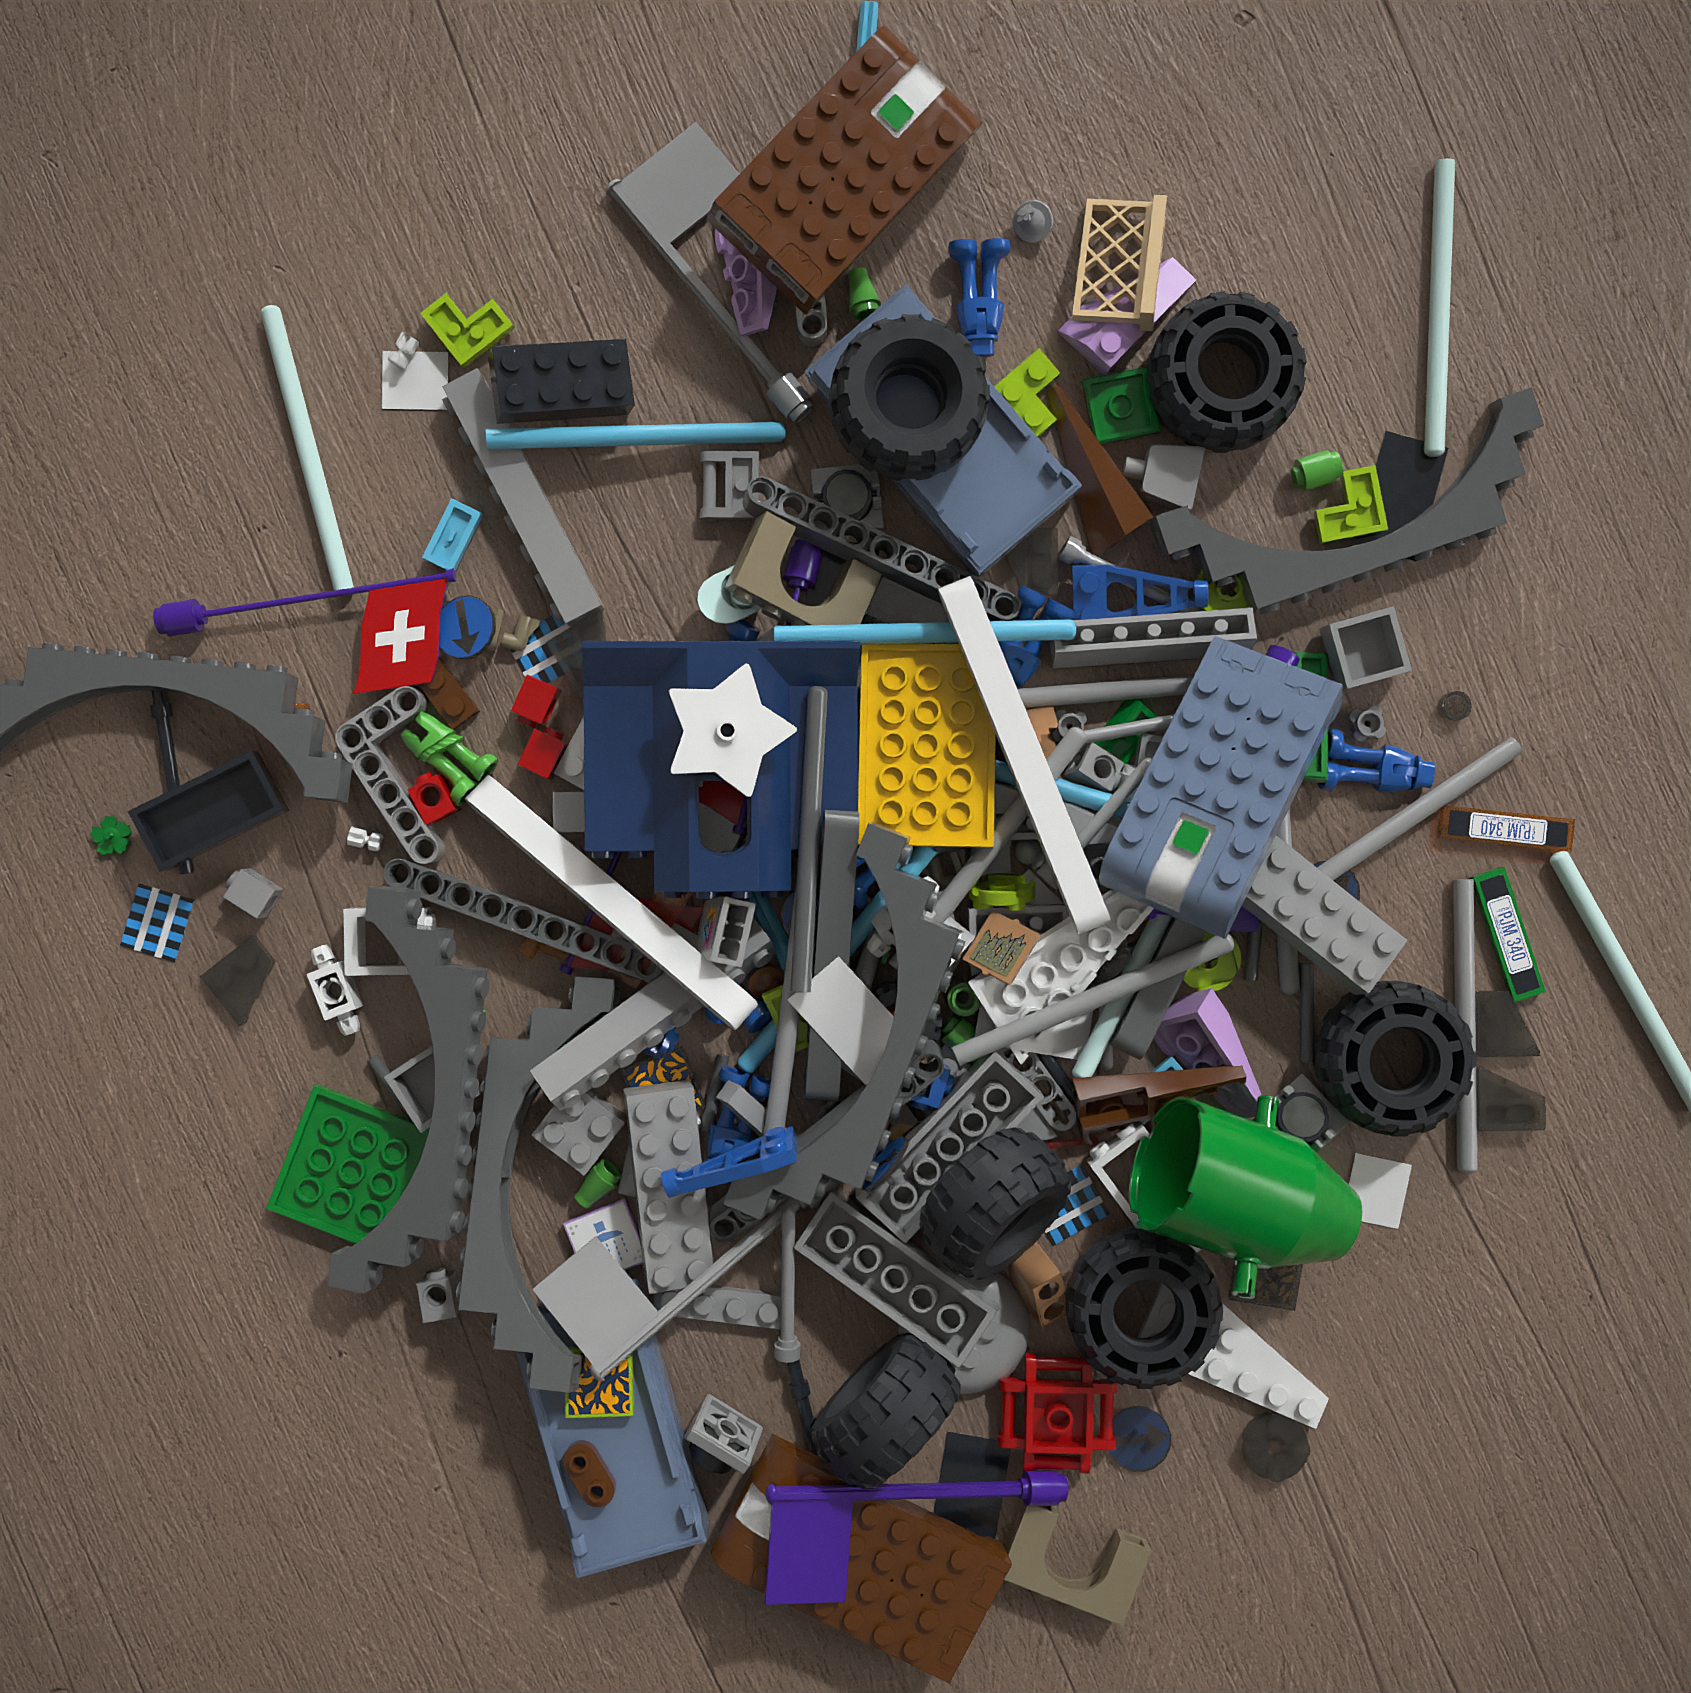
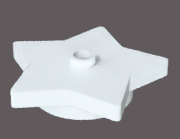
M744 664L714 689L669 690L670 698L684 731L670 772L672 774L714 772L743 795L751 797L762 756L792 736L797 731V728L761 704L749 664ZM728 723L734 727V734L732 736L725 737L721 734L720 729L723 724Z

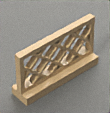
M1154 195L1153 202L1087 199L1072 313L1073 321L1140 324L1139 331H1153L1166 221L1167 195ZM1093 211H1107L1112 218L1100 226L1092 218ZM1132 212L1145 213V220L1135 227L1125 219ZM1119 223L1127 233L1114 241L1106 231ZM1100 236L1109 246L1096 255L1089 248V244ZM1134 238L1141 245V249L1132 256H1129L1121 246ZM1115 251L1124 262L1111 270L1102 260ZM1097 265L1105 276L1092 284L1085 276V273ZM1130 267L1138 275V278L1126 286L1117 276ZM1112 281L1121 291L1108 300L1099 289ZM1092 294L1102 304L1095 310H1081V302ZM1126 296L1135 305L1134 313L1119 312L1113 305Z

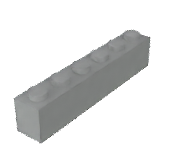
M1253 608L1073 620L1076 624V635L1073 639L1049 640L1052 669L1203 658L1214 636L1252 650L1257 640Z

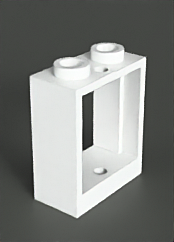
M431 906L422 907L417 924L436 927L435 914H431ZM366 908L343 909L345 976L410 975L405 965L366 966Z
M1138 1121L1134 1125L1131 1122L1122 1126L1120 1132L1116 1133L1118 1137L1108 1144L1102 1142L1095 1146L1089 1152L1091 1157L1086 1159L1137 1229L1140 1228L1136 1224L1139 1221L1137 1214L1131 1212L1130 1205L1102 1167L1141 1139L1142 1136L1149 1138L1150 1134Z

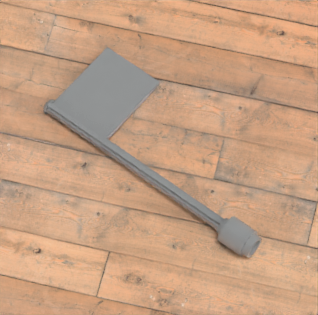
M695 122L622 181L619 179L610 181L606 187V194L612 195L767 380V386L770 389L766 395L786 419H791L794 423H798L814 409V405L811 402L812 397L792 373L786 375L782 372L779 373L748 335H740L737 322L671 245L709 214L714 200L740 174L698 123Z
M825 1175V1177L830 1179L823 1197L817 1196L811 1205L790 1197L659 1311L656 1310L596 1236L532 1290L592 1363L590 1367L592 1376L598 1381H605L604 1377L776 1230L782 1224V1211L784 1208L791 1207L796 1212L800 1208L804 1209L807 1206L813 1210L827 1198L830 1192L836 1190L835 1186L840 1181Z

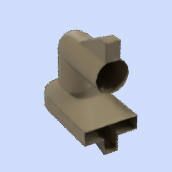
M491 608L492 631L488 652L495 653L505 615L504 610ZM518 615L514 635L504 633L502 647L523 651L527 646L528 638L539 627L540 620Z
M966 848L950 853L957 873L967 862ZM939 857L933 858L922 871L940 886L938 892L944 891L956 876L955 873L945 876Z

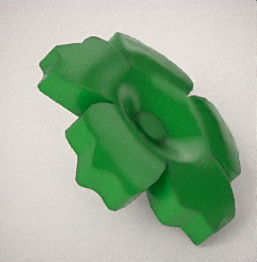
M105 816L104 820L100 822L101 827H92L90 835L95 843H100L97 847V852H100L101 855L114 854L115 850L119 854H123L128 850L130 841L123 837H128L132 834L130 825H126L124 822L118 823L115 816Z

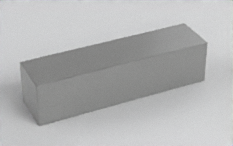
M728 1080L716 1098L757 1135L763 1137L767 1110L740 1085Z

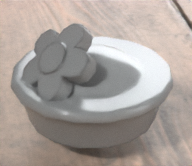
M1029 200L1022 203L1015 211L1013 217V228L1017 236L1029 243H1036L1045 239L1053 226V215L1050 208L1038 200Z

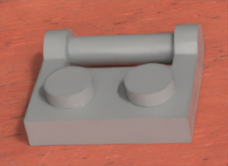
M759 451L700 452V463L703 464V508H700L699 519L707 521L755 520V517L745 511L742 501L750 481L759 477ZM716 464H726L725 508L716 507ZM753 493L754 498L759 501V493Z

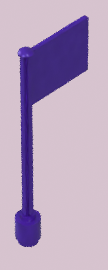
M1024 1471L1022 1477L1017 1481L881 1484L873 1489H862L857 1485L774 1486L770 1484L765 1493L766 1500L771 1505L764 1603L765 1605L846 1602L853 1501L1018 1497L1023 1500L1025 1506H1057L1068 1498L1067 1478L1064 1474H1058L1057 1471Z

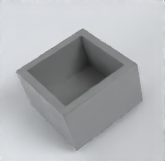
M1394 606L1320 628L1333 679L1335 682L1343 685V690L1412 671Z
M433 1045L384 1077L420 1133L430 1127L434 1108L435 1064ZM479 1084V1089H478V1093H477L476 1097L480 1094V1088H481V1085H480V1084Z
M591 1088L582 1095L581 1100L570 1108H564L560 1111L554 1105L531 1136L585 1176L627 1121L626 1114Z

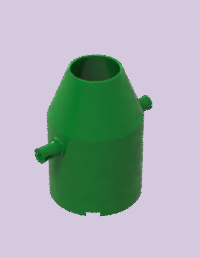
M1268 1095L1258 1096L1256 1119L1252 1121L1188 1097H1176L1167 1102L1155 1114L1152 1121L1157 1124L1149 1138L1142 1136L1133 1161L1129 1183V1204L1131 1212L1138 1216L1139 1221L1136 1224L1140 1228L1234 1260V1264L1237 1266L1232 1294L1248 1299L1255 1298L1257 1269L1335 1261L1342 1258L1351 1249L1358 1236L1362 1221L1360 1197L1303 1139L1278 1130L1275 1126L1279 1105L1278 1098Z

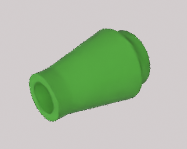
M860 267L848 272L849 312L854 315V319L857 321H863L881 306V301L869 279L867 269Z
M602 1159L599 1163H594L579 1191L574 1195L576 1201L584 1208H590L593 1203L619 1185L618 1180L622 1177L621 1172L612 1162L606 1159Z

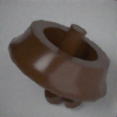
M768 964L756 968L748 980V990L752 997L758 1001H764L762 993L783 985L785 972L774 965Z

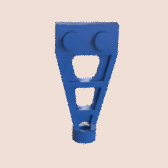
M1109 564L1072 565L1073 611L1076 612L1074 620L1169 614L1189 607H1208L1207 580L1189 581ZM1112 582L1131 585L1136 590L1134 606L1123 611L1111 612L1107 608V586ZM1146 585L1168 587L1170 590L1169 601L1163 605L1145 606L1144 587ZM1190 588H1193V600L1187 597V591Z
M782 1126L775 1127L767 1131L763 1137L687 1170L677 1171L675 1168L663 1171L661 1172V1180L667 1196L672 1198L680 1194L759 1175L797 1162V1137L793 1126L786 1129ZM760 1154V1158H759V1159H755V1160H751V1161H747V1162L740 1163V1162H742V1161H745V1160H747V1159H749V1158H752V1157H754V1156Z

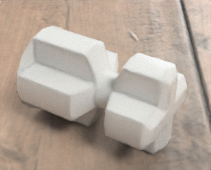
M401 332L395 343L399 348L398 352L391 351L387 359L399 368L405 369L409 362L405 357L406 354H413L419 342Z
M352 826L348 834L347 845L361 848L364 844H368L369 850L379 851L383 835L374 832L367 836L366 830Z

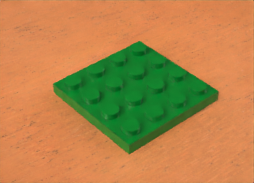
M315 1084L266 1209L353 1243H358L379 1225L396 1205L410 1183L421 1159L430 1127L420 1133L414 1122L405 1117L325 1086Z

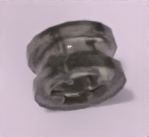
M1461 691L1446 693L1438 701V713L1446 721L1462 720L1471 712V699ZM1458 699L1460 703L1457 705H1462V709L1452 714L1449 711L1452 707L1448 708V702Z

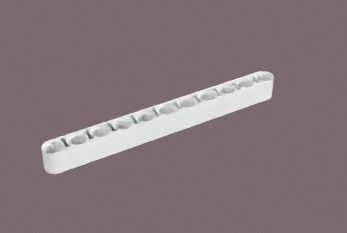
M968 576L939 588L938 593L1077 933L1081 934L1110 922L1106 905L972 578Z
M486 775L465 797V801L477 813L730 1028L736 1030L758 1006L755 999L712 962L707 960L692 945L490 775Z

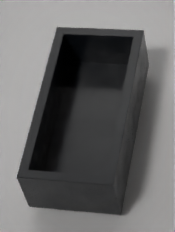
M626 339L491 347L488 362L497 424L629 415L635 406Z
M251 750L127 812L159 872L169 871L290 810L259 752Z

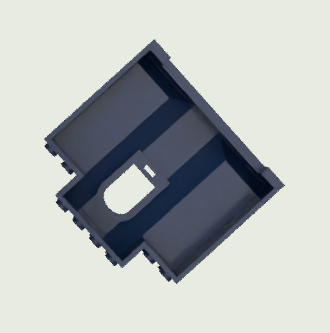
M582 641L585 851L592 852V858H614V851H627V858H647V851H654V892H661V898H682V892H695L696 899L717 898V892L728 891L729 898H751V891H761V897H783L784 890H791V850H794V856H798L807 692L813 686H822L828 691L819 850L821 846L823 811H858L857 683L860 641ZM744 664H749L761 704L794 725L797 731L762 756L752 796L747 797V838L745 844L733 852L717 853L704 847L699 838V781L725 780L712 773L672 774L670 772L684 731L670 698L669 690L714 689ZM728 723L723 724L720 729L721 734L725 737L732 736L734 734V727Z

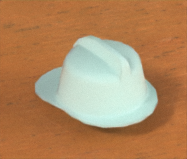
M734 566L704 581L698 592L697 601L701 612L708 619L716 623L728 624L736 622L762 609L752 602L751 604H744L732 597L733 592L725 589Z

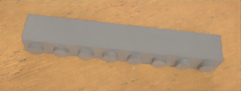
M476 368L442 386L447 397L442 399L451 417L458 416L462 426L457 429L466 446L473 445L477 453L473 460L482 476L488 474L493 485L488 487L497 505L504 504L508 515L504 516L505 522L512 534L519 533L524 543L519 548L528 564L534 562L539 572L534 577L542 592L549 591L554 603L550 604V608L557 621L561 622L564 620L571 627L604 610L605 608L523 450L487 449L486 429L511 427L508 423L497 424L493 393L483 374Z
M753 918L742 967L710 962L735 983L740 984L745 979L747 973L756 967L759 968L766 965L777 951L771 939ZM664 972L531 1069L530 1072L549 1100L560 1111L564 1108H570L581 1100L584 1093L591 1088L603 1085L609 1079L610 1074L620 1067L630 1065L636 1059L637 1054L647 1047H653L660 1043L669 1030L684 1025L690 1020L694 1012L705 1006Z

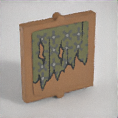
M992 910L962 960L981 970L985 977L992 976L1011 986L1041 935L1021 925L1018 919L1011 920Z

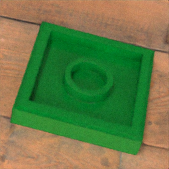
M1148 366L1082 380L1091 432L1101 445L1158 434L1160 432L1157 411H1154L1149 398L1150 389L1149 383H1147Z

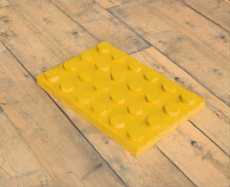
M959 644L862 645L858 789L860 822L858 845L860 846L868 823L874 822L910 836L909 845L913 847L993 848L995 732Z

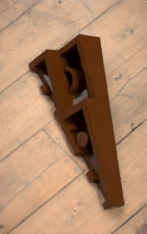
M1056 384L1046 394L1050 400L1053 415L1057 419L1055 426L1060 436L1067 469L1082 484L1075 498L1080 508L1083 527L1086 530L1090 544V552L1098 557L1123 538L1149 522L1153 515Z
M1243 1066L1072 1078V1097L1082 1145L1092 1143V1136L1109 1130L1111 1135L1120 1132V1125L1135 1121L1144 1123L1152 1120L1155 1114L1167 1102L1176 1097L1192 1098L1205 1092L1211 1097L1218 1094V1087L1236 1082H1239L1240 1085L1246 1083L1247 1076Z

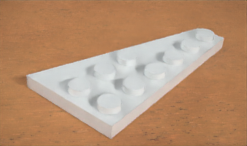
M1111 889L1102 895L1110 916V922L1078 934L1071 918L1068 917L1041 935L1011 986L992 976L985 977L983 973L968 981L996 1027L1006 1025L1083 992L1097 976L1096 972L1106 960L1110 961L1117 952L1115 949L1128 934H1132L1154 908ZM1048 1029L1009 1045L1021 1065L1028 1058L1029 1055L1027 1053L1038 1040L1041 1042L1049 1033Z
M1160 1283L1137 1338H1147L1160 1333L1169 1325L1174 1316L1175 1299L1171 1291L1162 1283ZM1222 1303L1223 1321L1220 1324V1337L1215 1349L1210 1350L1204 1359L1205 1363L1195 1373L1191 1371L1188 1374L1316 1429L1329 1398Z

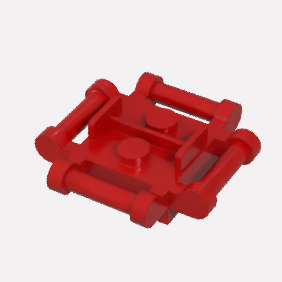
M1025 1353V1379H1017L1015 1377L999 1379L998 1389L1002 1391L1001 1433L997 1435V1445L1002 1448L1023 1449V1472L1034 1471V1469L1079 1470V1474H1090L1093 1450L1116 1449V1437L1113 1436L1114 1394L1117 1393V1383L1109 1379L1092 1380L1093 1367L1085 1360L1082 1354L1081 1358L1036 1357L1035 1353ZM1036 1370L1081 1371V1380L1036 1379ZM1015 1392H1024V1435L1014 1434ZM1094 1394H1101L1100 1435L1093 1436ZM1034 1453L1079 1454V1455H1078V1456H1042V1455H1034Z

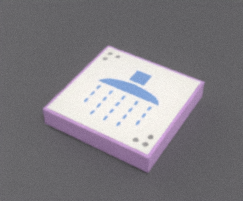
M626 1197L563 1223L574 1253L596 1236L623 1270L643 1263L639 1230Z

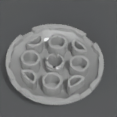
M1000 1272L992 1274L983 1280H969L962 1274H959L961 1278L1001 1305L961 1367L959 1368L950 1362L956 1370L954 1375L961 1384L960 1394L978 1393L998 1385L999 1379L1009 1377L1016 1369L1027 1348L1029 1318L1026 1306L1012 1282ZM898 1324V1334L910 1333Z

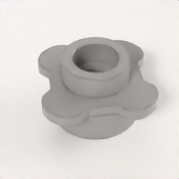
M1371 706L1369 710L1365 711L1356 709L1349 715V719L1354 725L1353 737L1356 741L1362 742L1367 737L1372 736L1376 738L1384 736L1386 728L1384 727L1382 710L1378 706ZM1365 721L1370 722L1369 727L1365 726Z
M1059 710L1055 713L1058 727L1052 733L1055 741L1060 742L1069 731L1067 724H1072L1073 727L1084 730V723H1086L1087 717L1083 712L1079 711L1075 714Z

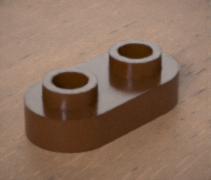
M584 1440L572 1443L563 1458L566 1472L588 1505L597 1508L606 1506L611 1502L616 1491V1481L592 1443ZM583 1457L586 1464L578 1466L574 1458ZM600 1486L604 1493L596 1495L593 1493L592 1487Z

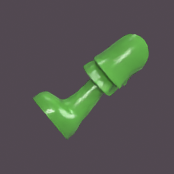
M421 711L415 717V720L429 734L422 740L418 735L406 728L400 737L414 753L417 760H421L423 764L429 763L453 785L450 794L451 801L455 805L461 806L466 802L465 797L478 783L458 769L443 753L448 751L479 782L486 775L493 773L499 763V759L493 754L476 755L461 744L464 739L463 736L455 735V730L448 728L430 714Z

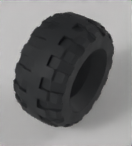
M1225 291L1210 293L1207 297L1199 300L1195 299L1185 305L1168 321L1159 334L1151 351L1147 367V383H1149L1150 389L1149 398L1154 411L1157 410L1162 418V424L1171 434L1175 433L1184 439L1185 444L1205 447V449L1212 450L1213 453L1244 450L1255 446L1271 436L1286 422L1296 408L1306 381L1304 377L1305 365L1307 363L1305 348H1302L1297 338L1299 333L1292 321L1287 322L1279 314L1280 309L1268 301L1265 304L1254 297L1255 295L1241 291L1238 294H1228ZM1215 343H1230L1240 347L1251 357L1256 368L1257 382L1250 394L1241 399H1226L1217 396L1205 386L1198 371V359L1206 347Z
M902 314L901 318L892 320L886 317L872 323V326L864 332H859L849 342L842 355H840L833 372L829 391L831 422L839 436V442L846 452H850L859 461V465L872 472L874 470L886 475L887 479L901 481V479H915L916 481L929 479L933 475L943 471L946 472L955 466L971 450L978 439L987 418L990 402V385H987L986 368L981 357L975 355L970 348L971 342L961 333L955 334L946 328L947 323L932 318L931 321L919 319L917 315ZM897 375H910L923 380L933 389L939 402L937 417L931 424L916 429L903 428L893 424L881 413L876 403V392L880 384L884 380Z
M1378 981L1369 994L1356 995L1348 992L1341 997V1001L1333 1009L1330 1008L1322 1020L1324 1023L1319 1035L1316 1034L1314 1044L1316 1063H1314L1316 1077L1323 1088L1322 1092L1344 1117L1356 1125L1377 1134L1405 1137L1409 1134L1425 1133L1435 1129L1439 1122L1445 1118L1450 1119L1460 1109L1458 1106L1464 1095H1469L1473 1085V1081L1470 1080L1473 1068L1477 1067V1055L1473 1051L1471 1042L1473 1035L1468 1023L1463 1021L1458 1013L1459 1010L1448 1000L1436 992L1417 984L1402 981ZM1394 1028H1406L1414 1032L1422 1044V1067L1415 1079L1408 1085L1396 1090L1383 1088L1375 1082L1370 1071L1371 1050L1375 1042L1385 1032Z
M1013 1127L996 1131L994 1135L985 1137L971 1150L966 1151L942 1175L938 1184L928 1194L925 1205L921 1208L919 1226L925 1234L923 1237L925 1243L942 1263L956 1275L962 1274L969 1280H983L992 1274L1002 1271L1040 1239L1041 1235L1053 1224L1057 1215L1067 1203V1196L1071 1192V1181L1067 1174L1065 1163L1037 1135L1032 1132H1025L1021 1128Z
M1134 1227L1122 1229L1116 1234L1108 1237L1104 1236L1093 1243L1094 1246L1085 1255L1082 1254L1075 1264V1269L1070 1280H1068L1066 1289L1065 1311L1068 1327L1077 1348L1085 1360L1109 1380L1122 1386L1123 1384L1136 1386L1137 1389H1153L1154 1386L1164 1384L1171 1386L1181 1382V1378L1191 1371L1195 1373L1205 1363L1204 1359L1210 1350L1215 1349L1220 1337V1324L1223 1321L1220 1289L1214 1274L1204 1259L1190 1245L1144 1229H1135ZM1144 1280L1158 1281L1171 1291L1175 1299L1176 1307L1171 1322L1163 1331L1151 1337L1135 1338L1124 1334L1116 1325L1113 1316V1307L1116 1299L1125 1288L1133 1283Z
M912 1333L896 1335L877 1349L872 1356L868 1357L849 1376L819 1413L811 1429L812 1440L817 1445V1454L849 1485L855 1484L862 1489H873L875 1486L883 1484L888 1478L899 1472L907 1462L924 1448L923 1446L941 1428L942 1423L951 1414L955 1403L959 1399L961 1384L954 1375L956 1372L955 1368L926 1341H921Z

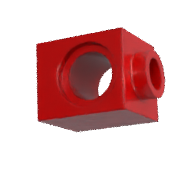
M527 674L511 711L519 714L517 721L532 728H536L537 723L547 726L562 690Z
M547 726L544 731L534 729L517 765L553 780L554 772L569 745L561 741L564 734Z
M428 772L414 779L415 786L407 789L425 825H434L461 811L460 806L455 805L451 801V789L443 775L436 774L433 776L431 772ZM431 788H436L440 793V800L435 806H430L426 800V794Z

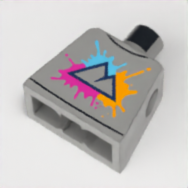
M724 896L706 900L695 943L696 949L709 961L742 967L756 904Z

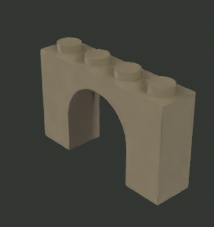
M768 511L757 516L725 586V589L733 592L732 597L744 604H751L752 602L762 608L761 612L764 615L776 620L782 618L790 622L791 626L861 624L882 574L855 559L842 563L830 593L823 603L819 606L802 605L788 595L780 578L781 560L796 527Z
M1022 1500L1005 1542L1012 1566L1003 1583L1015 1589L1024 1587L1032 1590V1593L1042 1600L1050 1601L1052 1598L1060 1601L1067 1609L1073 1612L1081 1613L1083 1610L1091 1613L1098 1621L1104 1624L1112 1625L1114 1622L1123 1626L1152 1553L1148 1541L1116 1528L1106 1556L1094 1573L1080 1579L1064 1578L1054 1573L1045 1562L1046 1548L1059 1517L1057 1507L1025 1506Z

